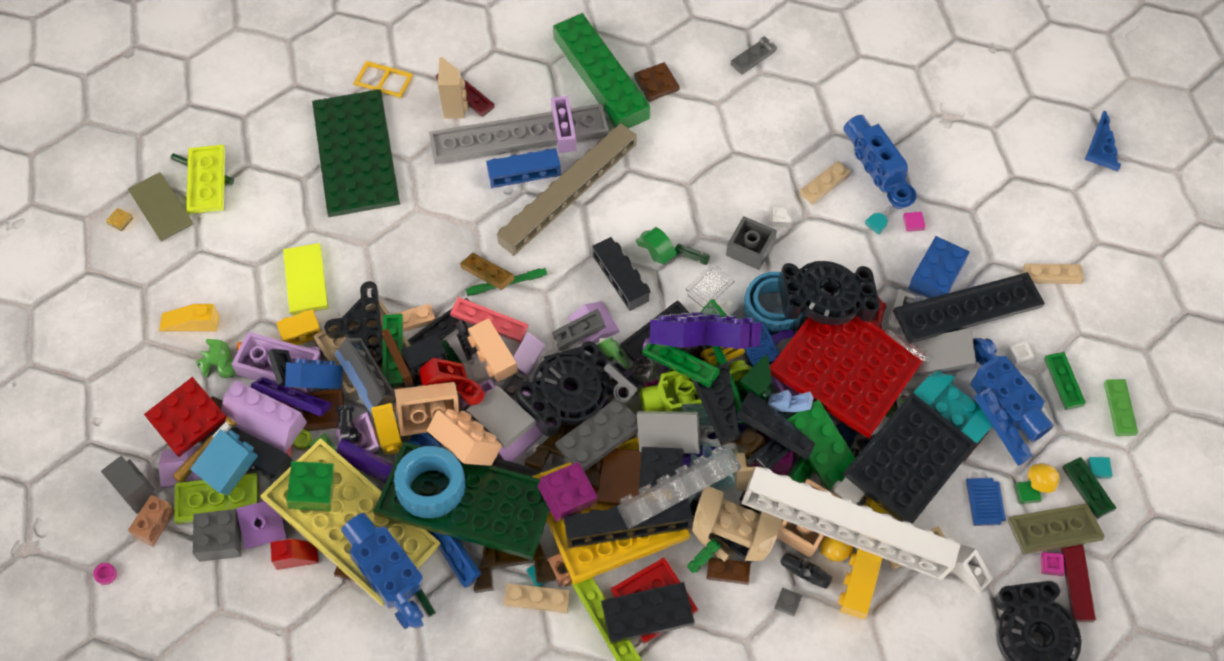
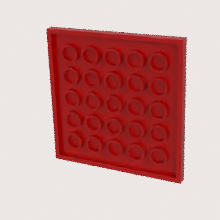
M858 317L842 325L822 324L808 318L772 363L770 373L773 377L800 394L811 392L813 402L819 399L827 412L870 439L926 356L875 324L864 322Z

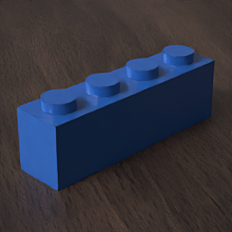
M556 148L486 161L491 188L561 176V165Z

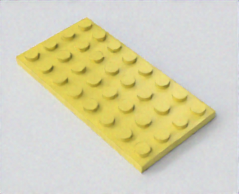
M320 438L297 461L334 464L335 480L331 511L288 509L286 499L291 467L260 495L261 499L383 607L385 605L352 561L350 556L352 545L341 532L342 527L356 515L366 513L376 528L386 527L417 569L426 562L441 543L425 529L374 515L373 511L382 491Z

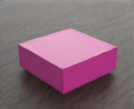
M922 211L903 214L906 232L925 230L926 226Z
M1042 552L1040 554L1041 574L1063 576L1065 574L1064 554Z

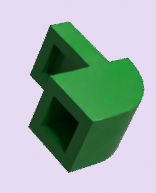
M658 227L644 231L635 240L639 247L648 249L654 262L665 264L677 255L668 236Z

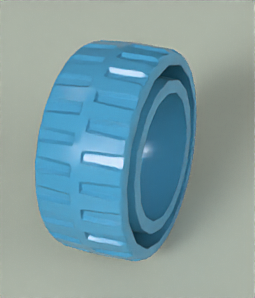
M767 272L756 277L750 282L744 296L743 310L745 317L754 318V322L764 323L770 336L783 330H793L794 332L800 327L805 318V314L801 312L797 319L791 320L786 318L783 313L774 314L761 307L758 301L761 295L769 292L779 293L778 277L780 272Z
M425 446L417 448L404 456L397 465L394 474L395 491L400 504L411 514L422 518L443 516L452 511L460 503L464 495L465 476L461 462L458 461V458L452 452L441 447ZM427 471L441 472L450 480L449 485L444 491L433 496L416 494L411 489V484L418 475Z

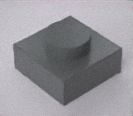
M782 587L774 609L794 617L802 595Z

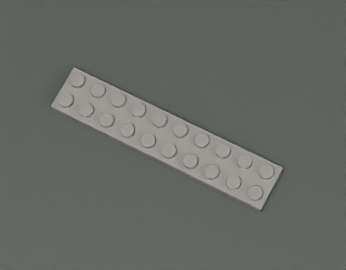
M602 103L571 108L576 140L607 136L609 134ZM552 112L429 132L435 164L557 144Z

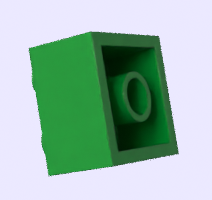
M291 461L286 499L288 509L331 511L335 480L334 464Z

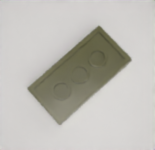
M161 172L128 188L160 241L194 224Z
M1088 503L1008 518L1010 528L1023 555L1103 541L1105 537Z

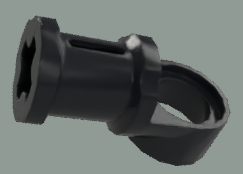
M349 405L338 406L336 408V412H338L337 428L340 429L341 439L352 444L358 443L359 432L352 420L354 407Z

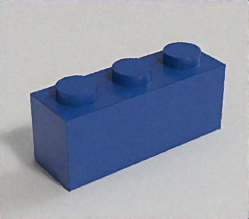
M295 359V363L286 362L285 387L342 389L343 367L335 365V361H323V364H321V360H309V364H307V359Z

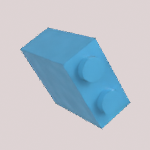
M220 429L190 470L217 492L229 495L258 455L253 452L254 447L238 440L240 436L234 431L229 430L227 432Z

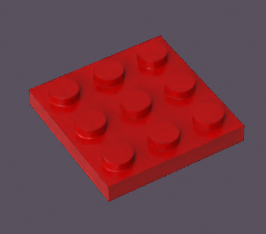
M193 376L143 414L178 457H181L224 423L227 418Z
M665 557L610 588V591L614 597H619L681 582ZM687 593L692 614L694 615L698 612V608ZM662 633L640 637L643 644H646Z

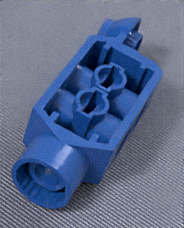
M857 115L848 120L843 127V131L853 143L856 158L861 161L865 171L873 178L874 184L882 192L886 191L889 202L895 208L903 209L914 204L917 199V193L906 181L907 162L879 124L871 126L864 115Z
M973 338L976 362L981 367L978 368L975 376L972 378L970 386L977 394L989 387L996 395L1001 407L1007 412L1008 418L1014 427L1021 430L1031 443L1039 440L1054 427V424L1042 411L1045 401L1007 356H997L995 354L997 348L991 339Z
M366 513L356 515L341 529L343 535L352 545L350 550L352 561L386 607L397 609L398 612L395 613V616L405 630L408 627H423L424 624L421 619L424 615L413 600L408 601L414 594L420 591L423 584V575L386 527L376 528Z

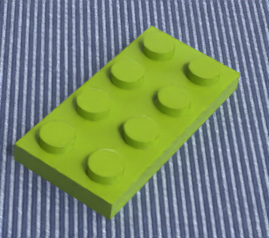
M244 474L229 495L217 492L204 480L175 483L174 522L176 524L193 522V514L231 510L259 503L258 474Z

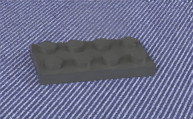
M615 399L599 410L594 416L555 442V446L571 464L579 462L583 471H586L638 432L637 416L624 402Z

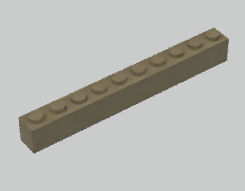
M621 123L616 128H612L605 138H601L597 145L589 149L580 160H576L568 171H564L561 177L553 181L543 193H539L531 204H527L522 212L515 215L505 227L503 226L499 229L497 233L498 244L515 256L636 146L637 134Z

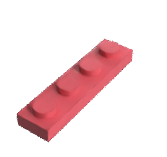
M457 297L450 312V316L473 325L489 318L499 335L518 343L523 341L529 324Z

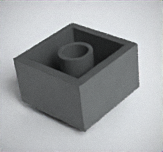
M743 216L727 244L726 256L760 270L775 243L777 230Z
M121 455L101 470L102 474L136 514L141 511L150 495L155 496L152 493L155 491V488L131 459L126 461Z
M236 509L193 514V555L199 562L241 557V529Z

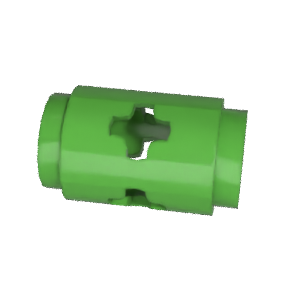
M613 337L597 344L610 362L613 361V356L614 360L616 359L627 370L631 371L629 362L618 342Z

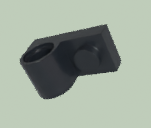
M616 359L607 363L604 367L608 376L619 382L614 389V396L620 402H627L634 398L640 392V389L645 386L644 383ZM624 387L628 389L629 395L625 393Z

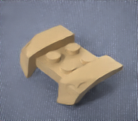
M705 485L694 518V534L703 543H706L710 533H715L748 547L749 550L745 561H763L773 548L782 519L765 512L759 514L723 499L724 492Z

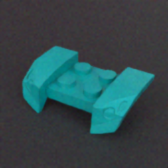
M936 371L928 376L913 393L974 442L978 443L992 427L979 404L953 385L954 376L942 374L940 371Z

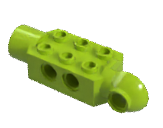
M743 360L734 361L729 364L736 386H739L740 380L752 367ZM712 363V364H710V365L715 366V367L718 366L717 363ZM676 371L662 373L658 385L644 387L639 392L643 411L705 412L692 380Z

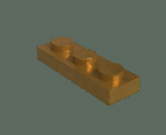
M471 253L460 263L461 269L500 290H503L514 280L513 273L475 253Z

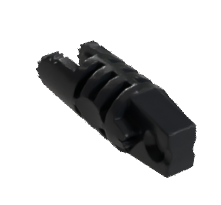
M463 320L455 323L459 332L456 335L467 362L472 367L475 365L472 355L478 350L476 347L472 348L467 339L469 337L468 328L470 327Z
M786 553L780 560V564L792 571V574L819 587L827 589L833 579V576L821 567L802 557L799 558Z

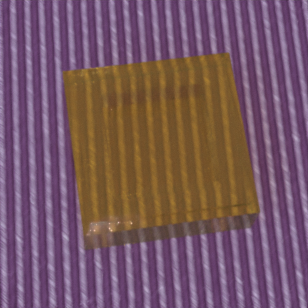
M116 208L106 222L108 225L123 231L133 220L131 214Z

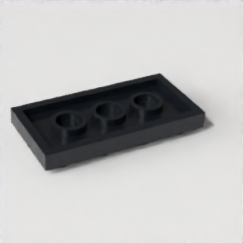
M684 582L601 600L610 644L695 625Z

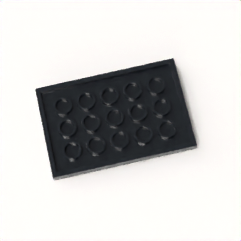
M912 392L842 475L900 522L906 521L913 524L977 443Z

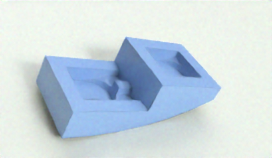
M789 390L771 394L768 405L775 411L781 412L811 410L813 396L811 392L791 396Z

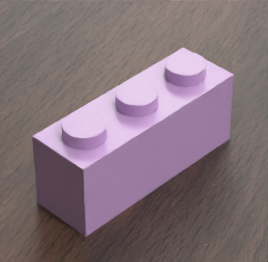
M569 97L551 98L559 153L577 151Z

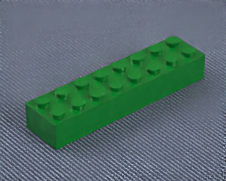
M583 13L553 25L555 42L598 103H602L603 110L615 127L621 123L629 129L650 119V105Z

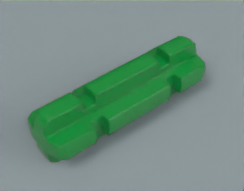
M716 539L710 540L707 546L694 557V560L687 564L690 572L697 573L701 566H704L714 555V552L721 548V544Z

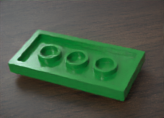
M818 399L812 403L811 410L799 411L786 420L815 443L813 451L807 460L826 490H831L838 480L840 482L844 480L845 476L842 474L854 461L855 457Z

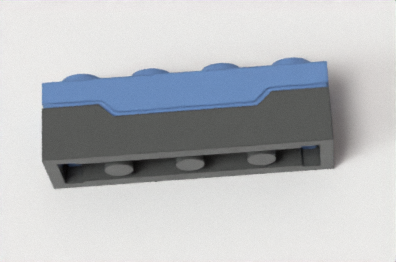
M346 338L338 348L339 350L336 351L335 356L369 412L372 414V407L389 403L393 404L396 400L395 392L362 339Z

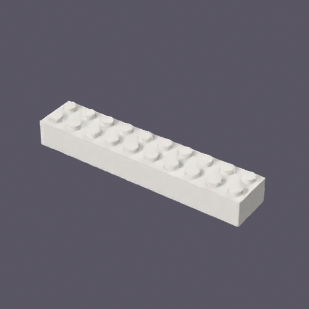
M764 467L755 468L741 503L939 580H942L955 568L961 545L949 537L937 536L927 529L921 530L909 522H900L893 519L891 515L879 514L870 507L858 506L849 499L837 498L828 491L816 490L807 483L795 482L786 475L774 474L771 470Z

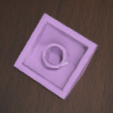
M602 301L584 304L568 316L569 321L572 322L596 309L600 311L606 328L582 339V343L586 341L597 343L600 338H608L619 333L618 327Z
M365 412L353 420L359 432V441L355 445L374 454L380 448V443L370 413ZM338 429L336 433L340 442V429Z
M200 446L192 447L181 457H178L172 449L162 451L159 461L161 488L175 487V483H180L174 479L173 474ZM192 472L183 482L203 479Z

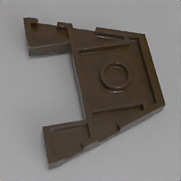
M560 424L557 433L549 436L543 444L540 443L536 447V451L525 459V465L542 471L550 453L565 458L556 448L555 442L580 424ZM601 460L584 471L592 487L595 489H599Z
M540 543L533 560L484 546L483 557L478 568L481 575L477 578L476 583H474L473 590L475 593L493 591L492 570L497 568L534 563L537 584L556 581V577Z

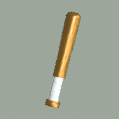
M228 416L220 429L228 432L231 427L237 425V422ZM220 429L213 436L211 435L173 474L177 482H183L193 472L190 470Z

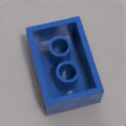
M935 236L912 276L908 289L927 298L949 293L965 265L970 251Z

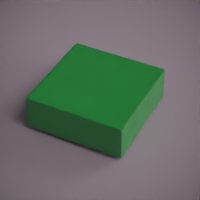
M1031 481L1017 482L1016 489L1020 504L1040 503L1042 501L1040 491L1031 487Z

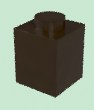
M746 428L740 435V439L736 440L735 445L738 453H745V459L748 460L765 445V440L761 435Z

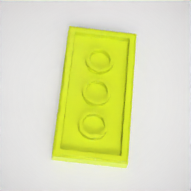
M221 144L188 148L186 212L188 214L223 211L225 146Z
M320 243L283 249L290 314L296 315L312 309L314 311L329 309Z

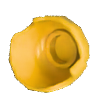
M1039 463L1029 468L1027 480L1031 479V487L1044 493L1055 492L1058 488L1060 475L1053 466Z
M824 535L819 544V551L821 555L827 557L831 562H843L850 557L853 546Z

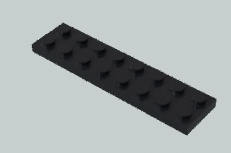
M1027 272L894 308L893 313L908 344L939 336L943 333L962 330L1042 308L1045 303Z

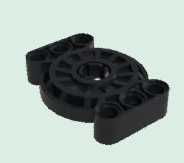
M814 261L800 269L792 263H786L783 265L778 277L782 311L784 316L791 320L797 319L802 312L810 319L827 325H842L856 317L864 322H870L880 307L873 272L866 266L858 267L855 273H853L843 265L830 261Z
M586 341L581 345L579 353H556L542 361L534 373L532 382L524 381L519 385L516 400L535 419L536 426L545 436H553L557 433L560 424H582L594 416L603 407L607 394H614V389L619 382L611 379L605 370H600L596 367L600 366L604 369L610 360L594 342ZM584 351L590 352L591 355H587ZM541 372V377L537 378L538 373ZM609 381H613L616 385L610 384ZM564 385L572 387L576 385L575 391H568ZM523 391H526V392H528L530 395H529V396H526V395H524L522 392H523ZM602 398L601 403L599 405L597 401L598 399ZM534 407H540L542 411H537ZM546 422H552L555 426L551 427Z
M1042 581L1004 586L996 594L994 604L998 609L1004 611L997 623L996 639L1001 655L1006 661H1077L1081 652V633L1076 620L1070 612L1055 602L1060 595V588L1055 582ZM1044 590L1049 591L1052 597L1047 596ZM1023 592L1028 593L1031 599L1025 598ZM1002 595L1008 596L1010 602L1005 601ZM1033 632L1043 636L1044 645L1034 638H1030Z

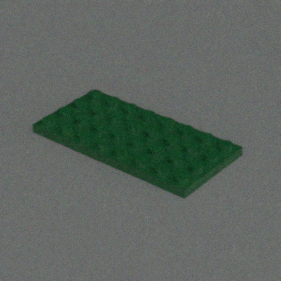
M381 89L313 100L312 106L328 217L400 205Z
M408 442L403 443L374 508V515L527 559H534L550 514V509L537 487L541 479L495 466L464 464L460 461L465 476L464 495L460 503L443 516L422 518L405 510L400 504L395 491L394 474L397 465L409 452L422 447ZM427 471L414 479L411 489L421 496H433L444 491L449 485L450 480L441 472Z

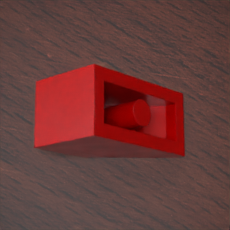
M438 358L429 360L419 371L422 386L455 382V385H458L467 379L464 364Z
M286 539L270 542L271 562L276 570L319 563L318 549L309 541Z

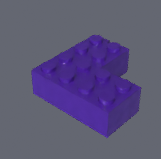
M702 312L681 313V315H659V319H650V344L682 348L711 345L736 349L760 346L761 322H754V318L742 317V319H737V316L720 317V314L703 315Z

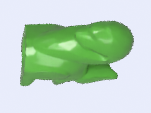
M206 339L209 351H200V354L205 358H200L196 361V365L202 370V374L207 377L211 367L217 366V372L220 377H234L236 372L231 365L234 359H232L228 343L217 339Z

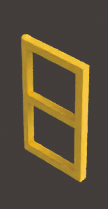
M366 61L353 84L370 90L381 89L382 93L402 98L413 78V74ZM368 66L385 71L377 87L360 82ZM390 72L407 77L399 93L382 89Z

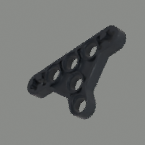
M367 281L360 287L361 298L342 318L328 320L324 325L326 335L332 339L343 337L361 338L372 357L373 350H376L377 357L375 361L380 366L383 364V336L379 292L374 282ZM369 288L372 289V290H371V296H372V297H368L367 292H368V289H369ZM368 304L376 305L375 309L371 311L366 310V306ZM370 320L377 321L374 327L367 326ZM350 323L358 324L357 328L353 330L348 329V325ZM333 325H337L339 327V329L336 332L328 331L329 328ZM371 337L379 338L378 342L374 344L369 343L368 340Z

